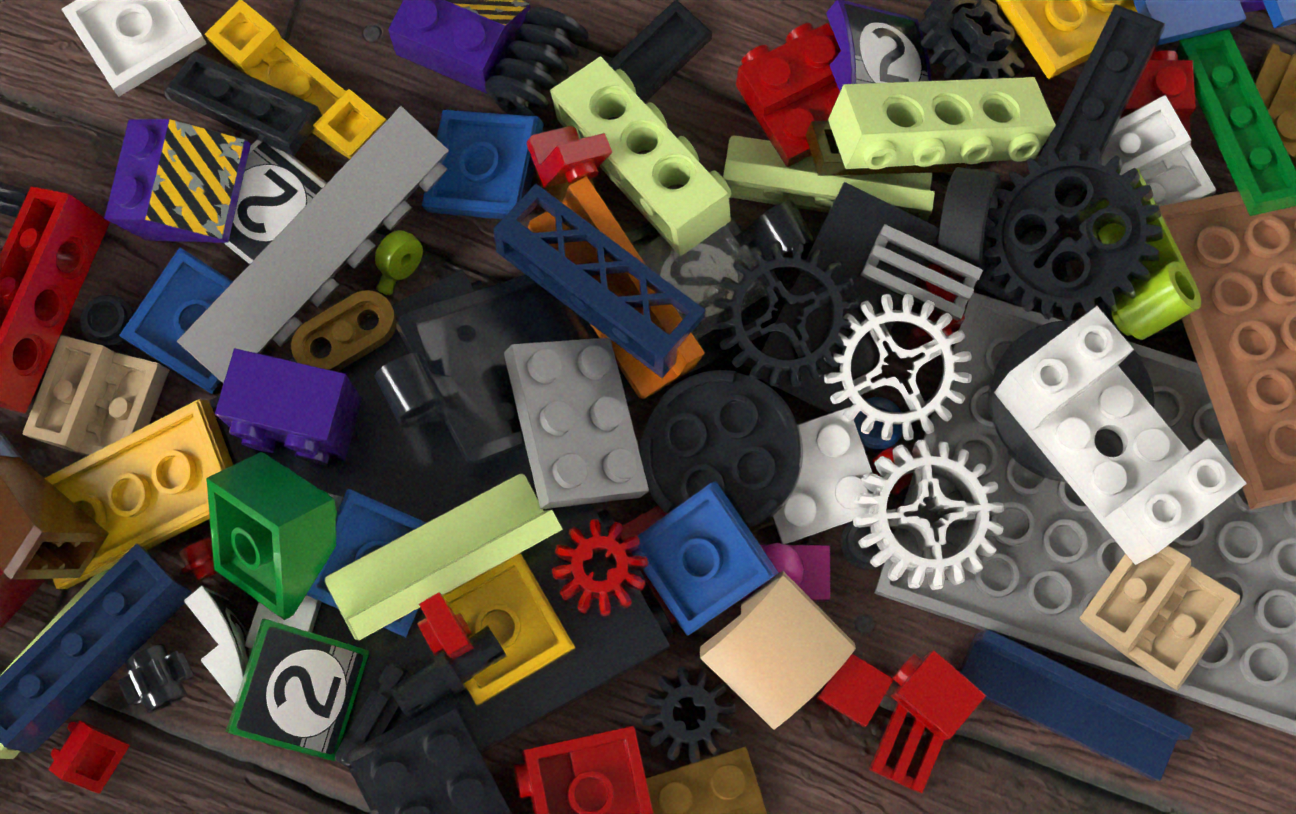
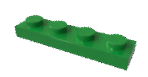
M1230 30L1180 40L1176 53L1179 60H1193L1195 96L1249 215L1254 216L1295 207L1296 169Z

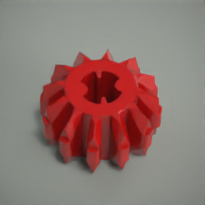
M593 519L590 521L592 537L585 539L581 531L573 527L569 530V535L577 548L572 549L566 545H557L555 549L558 557L571 562V564L554 567L552 569L553 577L560 580L574 578L561 589L560 595L564 600H567L582 591L583 594L578 603V611L581 613H587L593 598H598L601 615L609 616L611 614L609 597L615 595L620 605L628 608L631 606L632 600L623 589L624 585L640 591L645 587V580L628 571L646 568L648 566V559L646 556L641 555L627 557L640 545V539L634 535L619 544L618 540L623 529L621 523L614 522L610 527L608 537L601 536L599 520ZM605 555L606 563H610L612 560L615 562L616 568L607 571V580L595 581L594 572H591L588 576L584 572L585 567L593 565V556Z

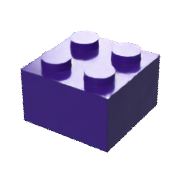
M234 348L215 415L230 427L229 433L231 435L242 438L241 444L246 447L273 453L276 445L296 451L295 457L319 465H328L329 457L346 461L363 398L346 374Z

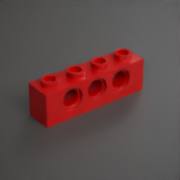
M31 186L0 253V407L24 414L27 412L110 223L68 193Z

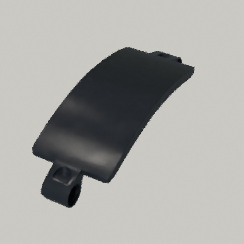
M793 201L780 203L767 210L742 232L730 213L731 221L718 230L735 255L750 270L756 266L750 254L751 249L759 247L767 261L773 259L771 254V243L773 241L781 242L783 257H791L793 243L801 241L803 242L801 259L805 260L815 241L813 234ZM650 222L625 233L639 255L665 240ZM788 269L775 270L774 272L777 276ZM525 274L475 292L417 308L401 315L398 318L396 327L410 354L401 356L384 365L376 372L375 379L400 428H409L443 418L465 461L468 464L475 465L526 447L504 352L512 344L598 339L599 336L588 321ZM759 278L756 281L763 288L762 292L741 306L743 326L759 319L767 310L768 300ZM777 295L778 301L775 302L773 307L778 311L771 312L772 318L761 323V328L775 323L783 306ZM714 324L695 335V339L705 352L696 367L691 372L650 396L742 352L738 344L726 350H722L719 343L722 340L733 336L731 327L715 329ZM770 332L761 335L751 340L750 342L753 345H756L759 342L767 339ZM618 367L627 406L643 400L637 396Z

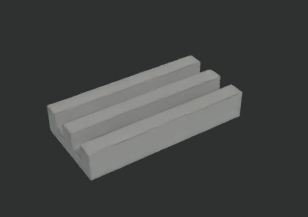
M884 225L860 276L903 296L905 294L913 295V300L922 305L927 300H930L935 304L933 310L942 314L949 313L952 319L958 321L962 318L965 305L971 298L975 283L979 280L983 270L888 225ZM887 242L964 277L963 283L957 282L886 249ZM879 260L957 295L954 302H949L876 268Z

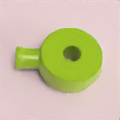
M402 230L393 231L379 244L375 254V264L382 273L379 284L376 286L379 292L386 295L393 294L397 280L407 278L418 267L423 249L420 241L413 234Z

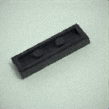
M195 51L165 89L172 101L292 156H295L313 131V125L322 116L318 106Z

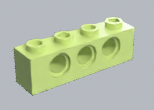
M600 56L550 90L557 119L564 127H575L580 139L605 133L613 153L600 165L601 169L679 256L688 252L731 221L729 206L731 190L724 178L717 171L713 170L709 173L703 167L692 144L684 136L676 138L667 128V122L658 107L652 102L645 104L636 95V89L632 81L623 70L618 69L614 71ZM612 117H619L617 119L607 120ZM644 150H650V151H651V152L646 153V154H637L638 152L644 151ZM672 185H684L679 189H668Z
M1035 77L844 84L828 119L845 169H882L885 167L913 165L927 167L934 164H977L988 161L1007 160L1021 162L1029 158L1036 159L1056 126Z

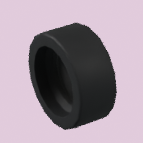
M957 167L951 176L947 188L940 222L938 249L983 271L988 262L984 256V251L991 248L993 244L985 240V229L996 227V223L991 221L987 214L989 208H999L1000 203L995 194L997 188L1001 189L1000 175L998 173Z

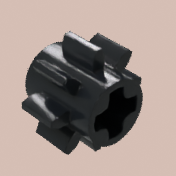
M159 644L142 650L125 661V665L129 675L117 682L128 705L134 704V706L143 703L147 713H153L171 706L187 696L182 682L194 677L184 653L179 654L178 651L168 654L164 644Z

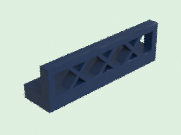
M537 184L493 228L496 252L661 378L676 363L677 348L705 317L706 310ZM539 205L555 217L557 231L533 233L522 225L521 222ZM562 223L571 230H563ZM587 241L597 248L598 263L574 264L565 257L564 243ZM549 244H558V251ZM604 254L613 262H605ZM630 273L639 280L641 295L618 297L608 289L606 274ZM600 275V283L592 276ZM647 287L653 290L656 294H648ZM671 304L685 314L686 317L669 335L651 322L649 306ZM642 307L643 315L634 308Z

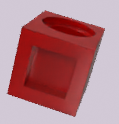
M934 650L927 653L922 659L915 653L912 654L892 678L899 686L892 693L891 697L941 741L950 739L986 697L981 690Z

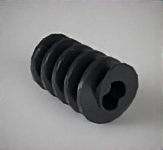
M532 7L526 13V24H522L516 30V41L511 42L506 47V58L501 59L495 66L497 76H491L485 83V90L489 97L509 115L536 116L530 110L531 106L542 110L547 109L550 105L549 101L540 91L543 89L551 92L550 90L558 85V82L550 76L551 72L562 76L567 75L569 72L568 65L560 59V56L570 59L577 58L579 50L570 39L579 42H585L588 39L587 30L577 21L561 12L545 7Z

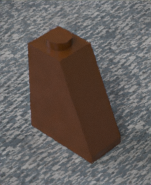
M0 456V568L10 579L80 578L109 533L20 457Z

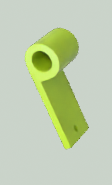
M1139 169L1137 170L1139 172L1140 179L1137 185L1134 187V189L1141 186H1146V183ZM1152 197L1144 205H1156ZM1101 201L1096 206L1095 212L1108 207L1109 201ZM1162 215L1157 220L1148 223L1162 227L1163 239L1148 242L1149 245L1159 250V261L1142 262L1149 271L1151 278L1149 281L1132 278L1130 282L1136 294V297L1133 299L1121 292L1117 293L1114 297L1117 304V310L1115 312L1112 311L1115 324L1125 335H1133L1136 339L1140 340L1153 335L1201 307L1202 303L1197 285ZM1107 224L1101 228L1098 235L1103 244H1113L1122 239L1126 228L1120 224Z

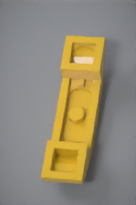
M238 0L205 33L207 39L242 73L318 106L322 116L313 125L312 133L349 159L387 121L350 89L345 91L282 39L278 30L243 0Z

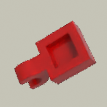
M440 592L419 603L426 618L417 624L433 654L442 650L455 660L474 648L468 638L472 635V632L461 613L455 614L448 601Z

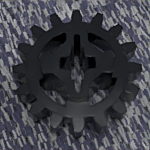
M934 0L924 12L926 17L919 24V29L927 33V35L921 41V45L934 50L935 54L929 61L932 64L943 63L946 67L944 72L945 78L950 79L954 75L960 77L961 80L1014 78L1025 66L1022 60L1029 54V50L1020 44L1022 42L1021 38L996 2L993 3L989 0Z

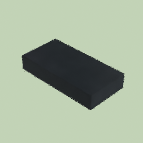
M674 0L621 50L608 65L614 71L618 69L623 70L632 81L636 89V95L646 103L712 40V31L678 0Z

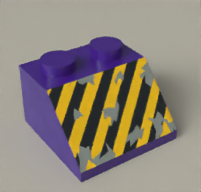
M403 0L388 31L396 55L488 94L485 90V83L491 76H497L495 66L501 59L506 58L505 49L515 40V32L523 24L525 15L530 10V4L522 0Z
M129 119L104 219L146 241L228 243L251 143L244 139L171 119Z

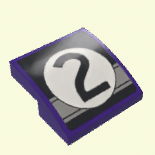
M836 0L826 12L841 50L830 64L839 91H841L844 84L932 81L928 51L926 47L921 45L924 36L922 30L919 29L917 18L845 0Z

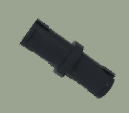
M488 625L469 638L474 647L472 650L455 660L440 650L432 655L434 662L390 688L395 700L408 719H412L423 711L424 708L450 692L460 693L466 689L464 683L484 669L507 657Z

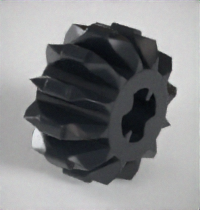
M679 667L677 678L680 687L675 689L669 678L661 675L657 678V683L668 696L663 699L654 693H646L644 697V702L648 705L661 708V714L642 716V724L644 726H652L662 723L664 728L650 738V743L653 747H656L668 736L674 739L667 754V757L671 760H675L678 757L682 743H688L690 761L692 763L698 762L700 760V751L697 742L700 740L703 741L708 751L712 754H717L721 748L719 743L710 735V732L714 730L723 736H731L734 728L729 724L717 721V715H730L736 712L735 704L726 703L716 706L714 701L727 691L728 687L723 682L717 684L710 693L703 689L710 676L708 670H701L694 686L689 685V672L687 668ZM689 699L693 708L703 709L704 720L697 719L695 722L699 728L686 730L683 721H674L673 708L680 710L682 707L679 701Z

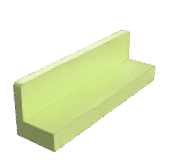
M735 135L729 139L723 178L731 190L730 198L775 205L786 201H793L797 208L829 213L842 184L846 182L926 222L932 213L935 191H930L932 173L818 176L812 155L786 167L771 141Z
M518 474L325 577L324 581L354 639L361 640L420 608L419 603L438 592L444 595L563 529L553 510L543 511V509H540L539 501L526 476Z

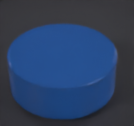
M872 397L866 399L869 404L880 410L901 412L896 404L886 398ZM860 411L853 419L863 448L868 452L879 453L887 448H891L902 435V424H893L891 439L883 440L881 437L883 422L875 420L872 430L869 434L861 432V425L867 416Z

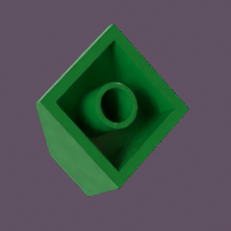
M260 452L206 478L214 570L283 620H286L295 614L337 546L335 521L337 509L335 499L327 492L320 490L294 473L290 468L283 466L265 453Z

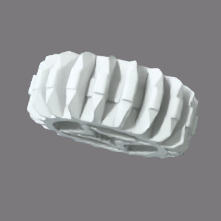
M889 294L883 295L881 297V304L884 312L876 315L869 301L862 302L860 305L861 310L867 319L861 324L858 323L854 316L849 313L846 314L843 319H848L851 322L850 328L854 331L849 338L839 332L838 336H841L844 342L843 345L847 346L846 350L843 349L842 354L832 352L834 360L840 363V372H830L824 375L825 383L842 381L844 390L835 392L830 397L833 404L841 403L848 397L853 403L845 411L843 418L849 422L860 411L864 413L867 417L861 425V432L869 434L872 430L875 420L883 422L881 430L883 440L891 439L893 424H902V434L905 440L913 439L914 432L911 423L919 420L926 434L934 432L933 423L928 416L936 411L941 419L948 422L952 418V414L941 405L948 397L959 404H962L965 400L963 394L951 390L953 381L970 383L972 378L969 373L955 372V362H967L972 359L971 352L961 351L953 353L951 347L952 344L961 342L965 338L964 332L959 330L946 337L942 329L950 324L952 316L949 313H945L933 323L928 319L935 305L930 300H927L922 305L919 314L911 312L914 300L913 295L910 294L904 295L902 310H893L891 296ZM897 321L911 323L926 331L933 340L915 349H902L893 341L884 323ZM870 331L880 354L879 362L873 370L853 380L851 375L853 352L860 339ZM883 341L888 343L891 351L895 352L899 358H906L908 356L912 358L923 353L921 358L912 362V370H907L911 373L909 378L906 379L911 388V393H908L902 382L899 383L898 379L894 376L882 377L871 382L872 377L882 373V365H888L883 361L888 355L883 346ZM941 355L943 363L941 381L932 397L924 402L916 384V373L923 364ZM883 385L893 386L900 391L910 411H883L869 404L861 395Z
M918 440L914 443L913 457L904 445H899L893 449L895 464L884 456L875 461L876 469L882 477L866 473L861 479L863 485L872 491L873 494L859 493L855 496L854 503L859 507L869 509V514L856 516L853 519V525L859 528L870 526L872 534L861 538L858 543L861 548H868L874 543L877 544L881 551L870 560L874 567L880 566L888 559L893 562L887 576L890 580H898L905 570L908 569L907 581L909 588H919L923 583L925 573L932 590L943 588L945 581L944 573L953 585L961 584L965 581L963 567L973 574L983 569L982 562L976 553L990 557L996 552V547L985 536H999L1003 533V526L989 521V516L997 515L1004 511L1002 503H988L987 495L998 490V484L995 481L983 486L980 484L977 478L984 474L986 467L983 463L977 464L970 470L964 467L969 457V452L965 449L958 451L950 460L948 459L949 446L944 441L936 444L932 456L925 440ZM915 473L916 484L911 487L912 497L909 505L886 510L890 491L897 480L904 475ZM932 473L950 481L960 491L965 501H954L945 497L941 492L939 480L933 478ZM924 502L927 503L929 511H937L938 514L950 513L931 523L933 528H930L928 519H919L918 516L907 517L926 506ZM961 520H969L967 534L961 546L951 556L942 559L941 546L946 544V529L949 524L957 523ZM890 527L910 531L916 537L918 549L924 551L925 558L916 556L901 546L892 534Z

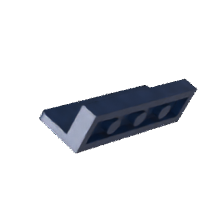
M135 544L0 676V743L6 748L26 753L35 752L128 658L185 604L184 600L193 592L185 584L173 578L144 547Z
M988 629L975 634L959 670L964 677L986 695L984 699L1152 781L1161 780L1177 740L1190 739L1193 731L1192 727Z

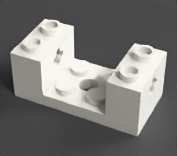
M1096 306L1011 370L994 393L1136 565L1160 552L1247 483L1209 438L1191 451L1186 448L1119 368L1118 365L1134 349L1099 307ZM1108 429L1119 435L1123 444L1120 456L1107 457L1097 450L1094 441L1097 431Z

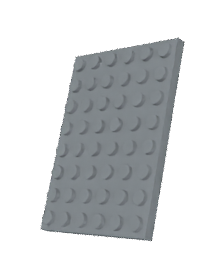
M973 292L966 304L964 311L965 320L958 329V331L962 330L964 332L965 338L961 342L955 343L952 348L953 353L961 351L971 352L972 359L970 361L955 362V372L971 374V382L962 383L954 380L951 390L963 394L965 400L962 404H959L947 397L941 405L950 411L952 418L946 422L934 411L931 414L930 421L933 423L935 430L930 434L925 432L923 440L926 441L931 456L936 444L944 441L949 446L948 459L952 460L958 451L965 449L969 452V457L964 467L970 470L979 463L985 465L986 470L984 474L977 479L982 486L993 481L998 484V490L987 495L988 503H1002L1004 511L997 515L989 516V521L1003 526V533L999 536H985L996 547V552L990 557L976 553L982 562L983 569L973 574L963 567L965 581L961 584L953 585L944 573L945 581L943 588L932 590L925 573L923 583L919 588H909L907 581L908 569L896 581H892L887 577L888 571L893 564L888 559L882 567L874 594L981 630H991L1007 639L1296 736V500L1250 510L1243 488H1240L1169 544L1170 547L1189 557L1192 567L1240 595L1239 604L1180 689L1176 691L1126 657L1080 621V616L1125 555V552L1068 482L1050 480L1032 473L1007 453L1008 449L999 438L992 422L991 414L988 411L989 383L997 363L1009 346L1024 333L1037 326L1063 320L1053 317L1047 320L1041 313L1031 310L1027 312L1022 307ZM1127 341L1147 368L1154 390L1155 411L1186 448L1191 451L1209 438L1235 469L1198 363ZM913 473L902 506L909 505L911 501V487L916 484L915 473ZM932 473L933 478L939 480L941 492L945 497L954 501H965L960 491L950 481ZM924 502L926 506L907 517L918 516L919 519H928L930 528H933L931 523L950 513L938 514L937 511H929L927 503ZM961 520L957 523L949 524L946 529V544L941 546L942 559L951 556L961 546L967 534L969 520ZM900 528L894 529L893 535L901 546L910 553L925 558L924 551L918 549L916 537L910 531Z

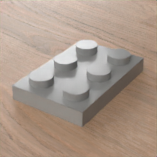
M598 338L512 344L504 352L540 509L640 498L647 493L649 488L611 339Z

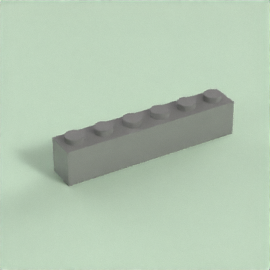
M400 106L176 342L223 384L234 348L262 354L273 341L282 347L303 324L296 318L310 302L317 308L321 306L339 286L333 279L334 276L347 263L355 269L375 248L376 245L369 239L383 224L391 231L411 210L412 207L406 200L420 186L425 192H428L446 173L448 169L442 162L445 160L449 150Z

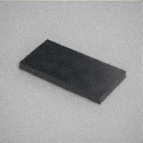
M844 182L805 260L808 261L814 249L819 247L824 250L823 257L817 265L821 269L825 270L834 260H838L841 263L839 271L831 276L834 283L837 284L846 278H851L854 282L851 288L840 292L842 301L852 298L859 299L860 305L864 301H869L876 315L884 312L881 297L889 294L892 298L893 310H901L903 295L860 276L880 230L884 225H888L933 246L940 228ZM887 242L886 249L921 265L924 264L925 259ZM879 260L876 268L911 284H914L917 278L882 260ZM799 272L789 293L803 296L821 287L810 276ZM807 300L799 305L795 303L789 306L784 302L775 320V324L786 323L789 329H793L799 340V336L794 328L799 321L794 317L801 316L800 310L811 305V301ZM829 302L814 309L806 318L805 328L813 350L821 343L830 323ZM861 306L853 310H844V316L849 313L860 324L867 319L861 310ZM894 322L884 323L889 333ZM842 328L840 333L849 338L854 330ZM870 331L860 339L851 359V375L853 380L870 372L879 355L878 348ZM779 332L769 333L761 349L762 353L781 360L799 358L794 347L791 346L789 340ZM834 345L830 351L842 354L843 350ZM820 359L816 363L821 369L823 377L818 381L812 379L807 367L800 369L802 384L798 387L792 386L789 371H782L781 382L777 388L830 414L853 405L849 397L841 403L833 404L830 397L835 392L844 390L842 381L835 383H825L824 381L825 374L840 372V365L837 368H832L823 359ZM764 367L759 379L770 384L769 377L772 369Z

